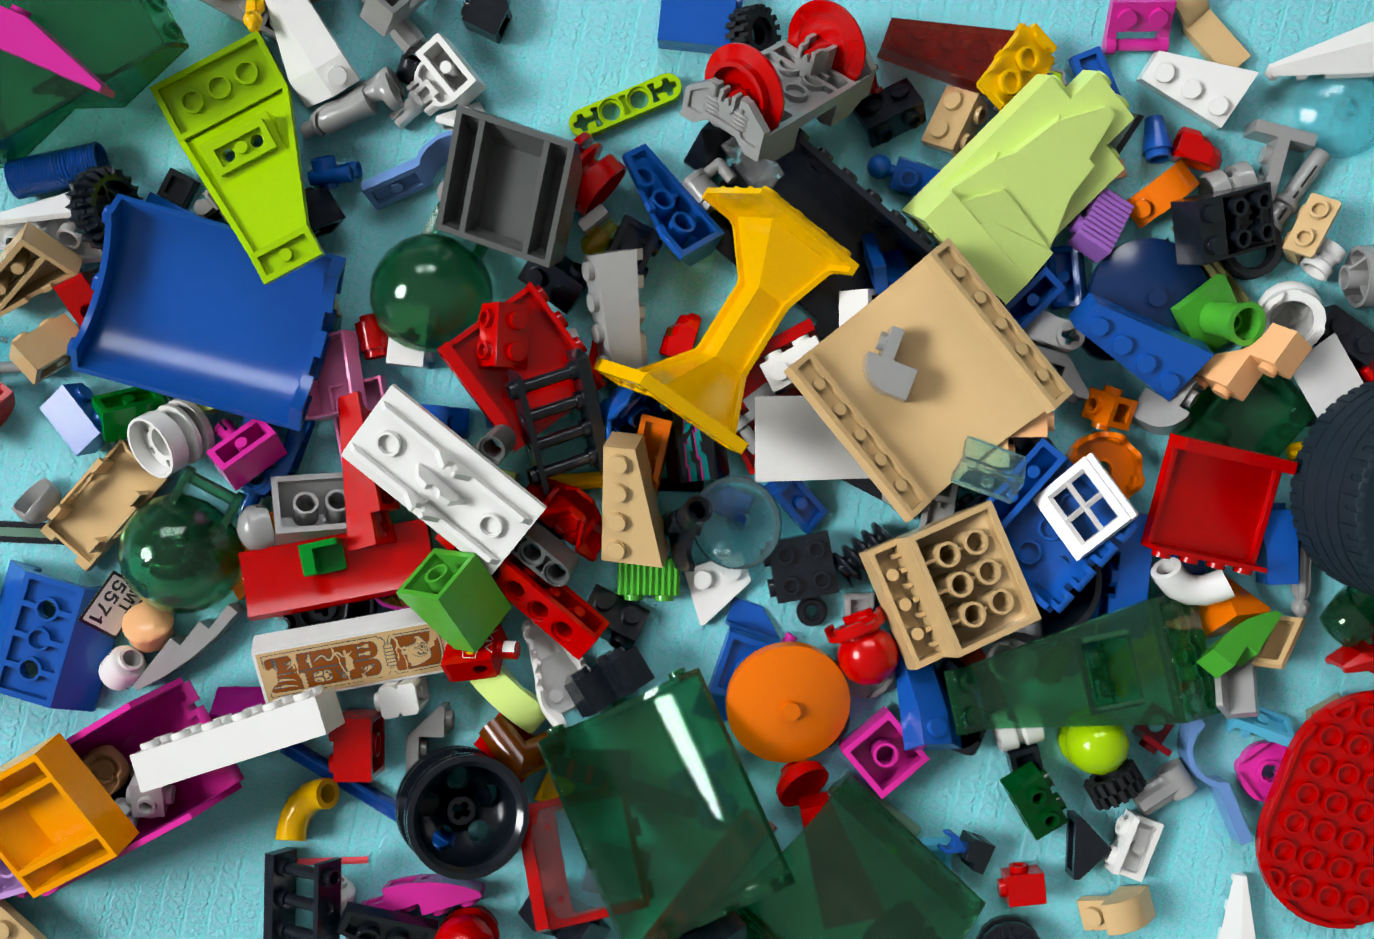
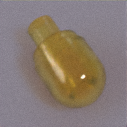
M609 219L601 228L599 226L592 228L581 240L583 253L589 255L604 252L612 240L610 238L611 234L618 226Z

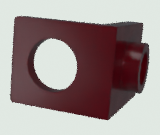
M1151 702L1131 732L1141 738L1138 744L1152 754L1159 750L1169 757L1172 751L1163 746L1162 743L1178 719ZM1155 714L1161 715L1165 720L1163 729L1158 732H1153L1148 727L1149 718Z

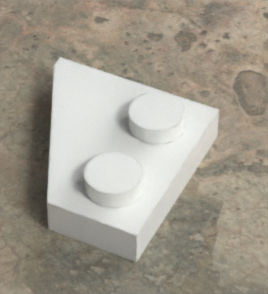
M742 551L695 565L694 572H684L700 626L705 625L751 582Z

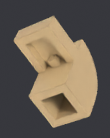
M1148 885L1119 886L1110 896H1081L1077 900L1084 930H1107L1108 936L1139 930L1148 925L1156 916Z

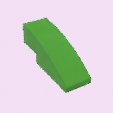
M1278 611L1262 613L1238 624L1206 649L1197 660V663L1216 679L1234 667L1235 664L1241 667L1259 653L1282 614Z

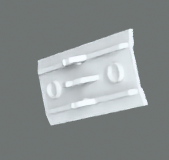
M392 384L341 454L343 458L461 552L476 553L490 575L496 571L547 508L544 503L396 384Z

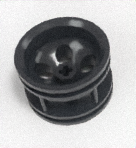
M452 745L441 747L425 754L408 769L397 790L395 818L402 838L429 869L450 879L473 880L485 877L499 870L517 853L525 838L529 824V804L522 783L507 766L476 748ZM456 768H464L466 771L464 783L456 788L449 787L447 784L448 774ZM485 785H494L497 790L495 800L488 805L479 804L476 799L478 790ZM436 793L438 796L436 809L430 813L420 812L419 808L424 795ZM455 804L464 806L462 812H455L452 808ZM482 820L488 825L486 837L481 841H471L468 836L469 825L473 821ZM442 825L449 826L452 831L450 842L443 847L434 846L433 834L435 830Z

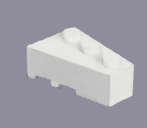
M1157 51L1152 54L1135 81L1211 128L1217 129L1222 128L1259 72Z

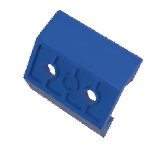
M10 560L0 594V693L53 709L96 711L103 687V682L98 672L99 665L110 651L114 649L116 640L80 622L78 619L102 586L87 587L43 574L40 567ZM47 600L53 602L56 608L55 615L51 618L43 612V605ZM29 660L34 661L38 666V673L35 677L28 675L26 672V664Z

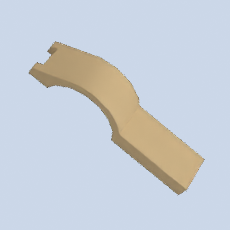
M1176 0L1175 11L1182 23V33L1207 61L1239 67L1251 56L1210 10L1208 0Z

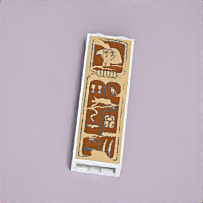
M411 608L255 635L251 655L264 700L267 704L274 699L289 694L293 696L303 692L305 689L321 684L323 690L334 687L335 692L444 672L441 667V661L447 642Z

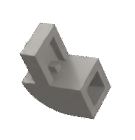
M892 326L888 329V332L882 331L875 347V349L880 351L879 355L870 351L865 354L863 371L867 382L876 392L903 402L907 400L918 370L894 361L905 330Z
M1191 378L1170 401L1145 388L1137 400L1138 404L1132 423L1157 435H1170V433L1180 432L1192 421L1190 412L1185 410V408H1192L1200 395L1197 380Z

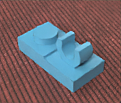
M1260 706L1259 716L1226 719L1225 721L1227 732L1231 733L1235 727L1239 728L1242 738H1247L1253 733L1269 742H1275L1288 747L1294 737L1290 717Z

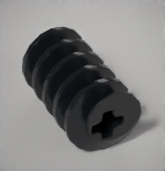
M875 522L871 523L873 534L862 530L861 536L863 541L855 537L851 539L853 549L846 545L841 546L843 557L835 552L832 553L834 565L852 588L851 577L859 581L863 580L860 570H865L859 553L893 538L884 526H880Z

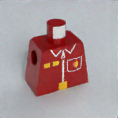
M499 624L476 653L454 649L447 643L441 667L449 682L497 677L500 674L503 659L518 660L520 656L519 641H508L501 624Z

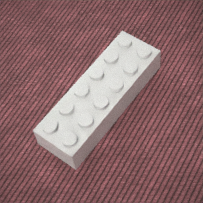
M321 684L305 689L303 692L293 696L289 694L264 705L261 703L251 706L233 715L232 713L226 714L204 724L198 723L176 733L170 732L155 737L153 740L140 744L141 750L129 756L140 791L144 793L326 735L343 725L345 720L335 688L330 687L323 690Z

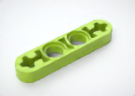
M661 74L578 109L570 116V130L575 137L582 134L581 128L575 129V126L579 124L578 119L583 117L585 121H590L594 119L592 112L596 110L602 125L597 127V122L593 121L588 124L589 130L585 131L593 137L678 101L681 96V82L674 74ZM664 82H668L670 86H676L673 88V95L668 96L666 92L657 94L658 102L654 103L649 88L654 87V92L656 93L663 89ZM644 93L649 99L648 104L641 109L633 107L631 104L633 95ZM608 105H616L620 109L619 117L612 121L605 119L603 116L604 108Z

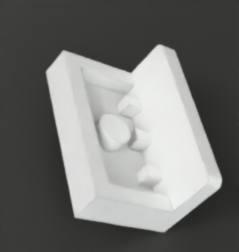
M1126 809L1124 815H1121L1116 822L1115 838L1113 843L1108 845L1112 850L1103 858L1104 866L1112 874L1117 876L1121 874L1142 883L1164 824Z

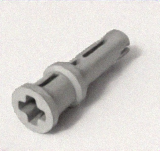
M1318 147L1313 148L1284 190L1276 194L1272 204L1274 225L1279 234L1283 231L1282 226L1289 216L1294 215L1298 211V201L1331 159L1327 151Z

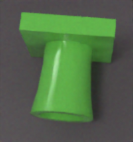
M1224 274L1214 275L1170 308L1182 334L1205 342L1213 353L1228 341L1240 346L1252 345L1262 336L1266 325V316L1262 307L1251 301L1238 303Z

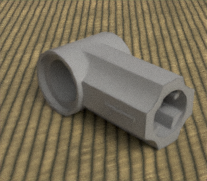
M1173 759L1161 765L1156 771L1157 775L1147 780L1144 790L1141 793H1137L1138 796L1132 798V800L1143 815L1148 816L1172 800L1177 801L1190 796L1197 789V785L1181 760Z

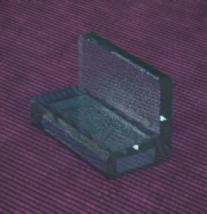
M967 436L964 441L962 458L952 472L951 482L1011 504L1024 485L1027 458L985 441Z

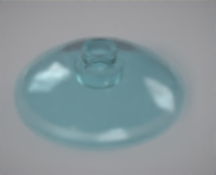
M1313 75L1303 85L1296 98L1294 118L1297 129L1318 134L1315 147L1313 148L1318 147L1327 151L1331 158L1344 159L1362 154L1374 146V76L1325 79L1324 75ZM1348 102L1354 105V111L1349 110Z
M728 476L710 483L701 491L699 495L710 501L713 512L709 520L702 526L700 536L694 537L707 558L725 568L747 569L758 565L772 554L781 536L782 518L779 506L769 490L753 479L743 476ZM741 514L747 519L746 525L738 521V517Z

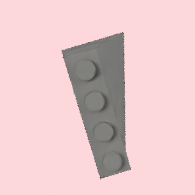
M643 248L583 255L584 262L581 269L583 278L587 281L589 293L586 302L589 311L592 312L593 326L591 334L594 342L597 344L598 351L596 362L599 358L634 369L648 365L646 334L640 330V324L646 318L645 306L639 301V288H644V275L638 274L637 260H643Z

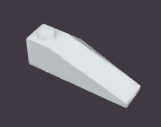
M265 0L288 80L307 108L334 97L359 81L358 73L310 0Z

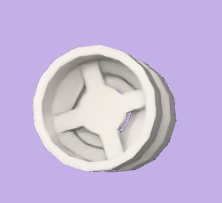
M1325 238L1313 259L1304 257L1300 262V266L1304 272L1314 279L1326 281L1333 272L1332 267L1340 264L1347 254L1339 244Z

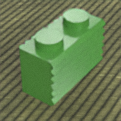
M667 557L663 568L618 563L617 594L624 595V600L630 601L643 600V595H655V601H673V596H680V570L674 567L672 557Z

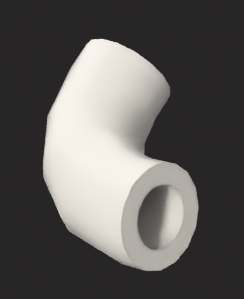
M1171 557V559L1159 560L1150 570L1154 582L1165 595L1185 605L1208 606L1235 597L1223 571L1219 569L1210 573L1195 575L1187 572L1178 558Z

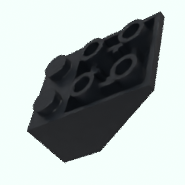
M1271 182L1194 195L1171 202L1177 264L1207 265L1276 245Z

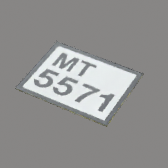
M113 570L78 620L116 640L123 631L122 620L125 613L133 606L143 602L150 593V590Z

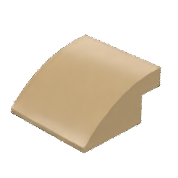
M991 500L938 519L859 553L909 670H918L944 657L960 658L1042 619Z

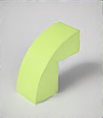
M502 663L500 674L497 677L469 680L492 706L529 734H532L546 719L540 708L537 695L523 688L505 664Z

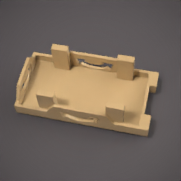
M126 439L119 440L104 458H98L82 478L60 501V505H57L47 517L50 520L40 531L51 541L59 539L78 556L74 562L83 570L91 571L171 479L169 477L157 478L150 475L134 457Z

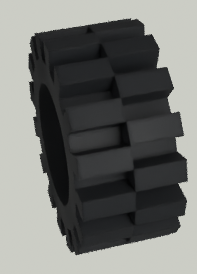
M754 4L736 8L733 10L734 13L728 17L731 22L726 23L725 28L729 29V33L725 34V39H730L731 43H744L761 52L776 44V41H781V35H777V30H781L780 24L775 25L777 17L775 14L770 15L772 9L770 7L765 8V4Z
M1127 758L1116 771L1105 775L1091 774L1090 778L1084 781L1083 787L1096 809L1109 810L1112 806L1114 808L1119 807L1120 803L1123 802L1125 804L1129 802L1128 799L1137 797V793H1141L1147 784L1133 759L1128 760Z

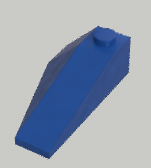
M646 143L624 153L622 160L660 238L680 261L690 267L710 256L725 232Z
M898 648L899 661L895 670L904 750L962 749L958 717L935 662L918 670H909Z

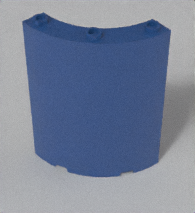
M117 194L110 205L107 204L102 212L105 234L99 273L97 272L92 280L91 288L94 292L83 323L76 337H72L68 343L67 355L71 357V369L300 431L313 399L309 394L314 380L319 381L331 340L328 334L333 332L337 315V310L334 309L336 294H340L342 290L346 258L324 252L325 256L270 285H264L250 257L230 225Z

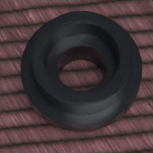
M819 597L802 599L797 605V617L806 626H818L826 619L827 606ZM810 605L817 607V613L814 616L806 614V609Z

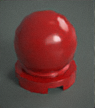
M881 606L877 607L874 613L871 607L843 617L845 624L837 628L830 624L824 629L829 643L839 644L837 657L840 669L849 680L863 686L882 683L892 676L898 666L899 651L897 643L891 633L881 627L887 620Z
M480 905L458 906L446 915L434 939H499V924L494 915Z

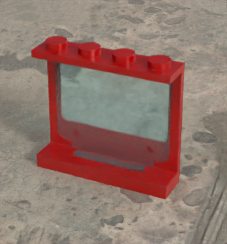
M626 788L625 797L605 790L595 789L529 804V824L521 844L537 933L650 908L649 900L655 898L651 880H644L642 868L648 867L644 848L638 849L636 837L641 836L638 817H631L629 806L635 805V801L627 797Z

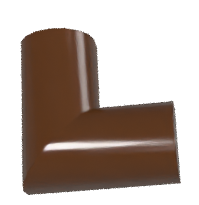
M503 714L489 721L479 732L496 759L507 766L519 780L551 765L555 754L563 757L565 752L563 740L556 731L548 729L524 741L512 722Z

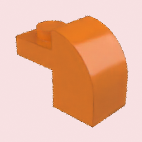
M1180 159L1127 200L1134 205L1130 217L1141 229L1160 214L1170 209L1172 201L1183 199L1200 183Z

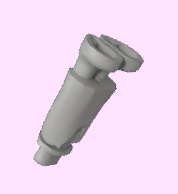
M387 66L379 70L367 81L363 80L351 90L317 108L311 113L310 119L301 124L300 130L306 139L316 134L323 137L326 133L338 132L361 119L376 115L379 100L385 102L390 109L398 111L404 108L402 100L406 96L404 87L397 78L396 73Z

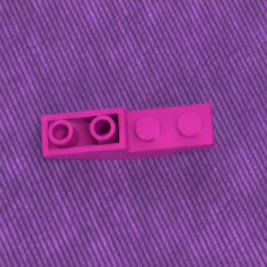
M419 874L389 880L382 888L383 895L365 900L361 904L391 911L399 910L401 913L410 912L418 907L417 904H419L422 916L430 913L433 916H439L450 911L452 906L461 904L462 907H468L478 903L486 887L484 882L474 879L456 880L439 874Z

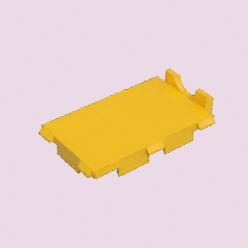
M1020 22L1014 30L1013 36L1003 49L996 53L993 62L977 81V88L1000 111L1036 74L1047 75L1055 64V58L1050 53H1054L1057 46L1037 23L1026 26L1025 23L1022 24Z

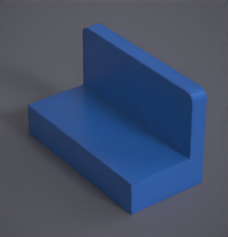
M874 233L862 235L864 261L876 294H881L908 272L909 269L900 249L881 252Z

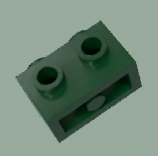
M1030 761L1000 779L1023 823L1036 841L1068 822L1062 811L1067 807L1057 791L1052 793L1050 787L1054 783L1044 768L1039 771Z

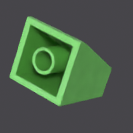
M434 548L396 592L454 649L476 653L484 645L486 639L512 608L478 555L469 552Z

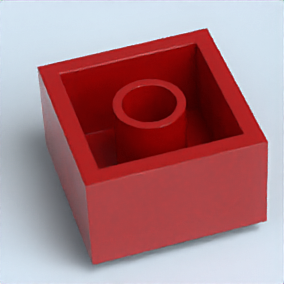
M376 708L347 709L342 712L345 723L328 733L329 741L333 742V754H330L329 772L333 773V782H372L385 770V719L381 716V711H377Z

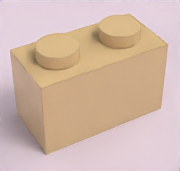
M65 313L56 318L49 317L41 322L35 330L29 333L22 332L12 340L9 359L35 385L71 364V357L67 355V347L70 339L76 337L79 328Z

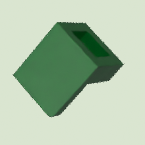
M334 537L298 545L304 577L322 575L347 568L342 538Z

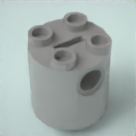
M1358 245L1353 247L1347 255L1345 265L1339 271L1340 287L1347 301L1354 308H1374V245Z

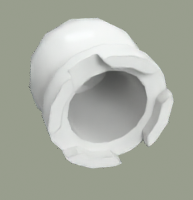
M1298 281L1279 282L1268 288L1258 301L1266 316L1263 334L1272 323L1298 331L1311 346L1316 344L1324 334L1326 323L1325 308L1319 295L1310 286Z

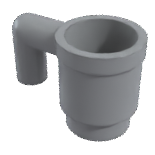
M716 158L704 169L699 168L681 183L708 214L716 209L701 197L708 187H717L711 178L719 173L727 184H731L738 177L722 158Z

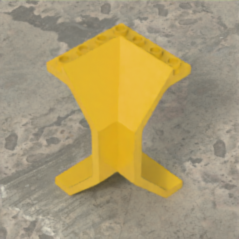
M725 186L708 187L701 197L725 216L732 225L738 278L735 287L700 343L692 350L637 369L599 358L593 368L618 386L654 398L725 448L741 455L748 443L737 436L736 432L746 378L783 317L796 302L832 274L853 276L859 267V264L850 258L852 253L848 249L841 246L823 229L815 225L802 212L794 208L780 197L776 191L767 186L762 188H754L752 186H748V188H740L738 186H734V188H727Z

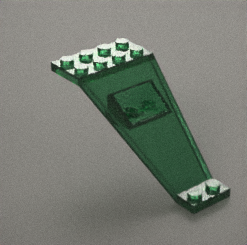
M1166 595L1148 598L968 666L944 671L957 736L991 729L1183 724L1222 713L1216 706L1214 676L1197 663V660L1207 649L1206 634L1202 629L1199 616V605H1185Z

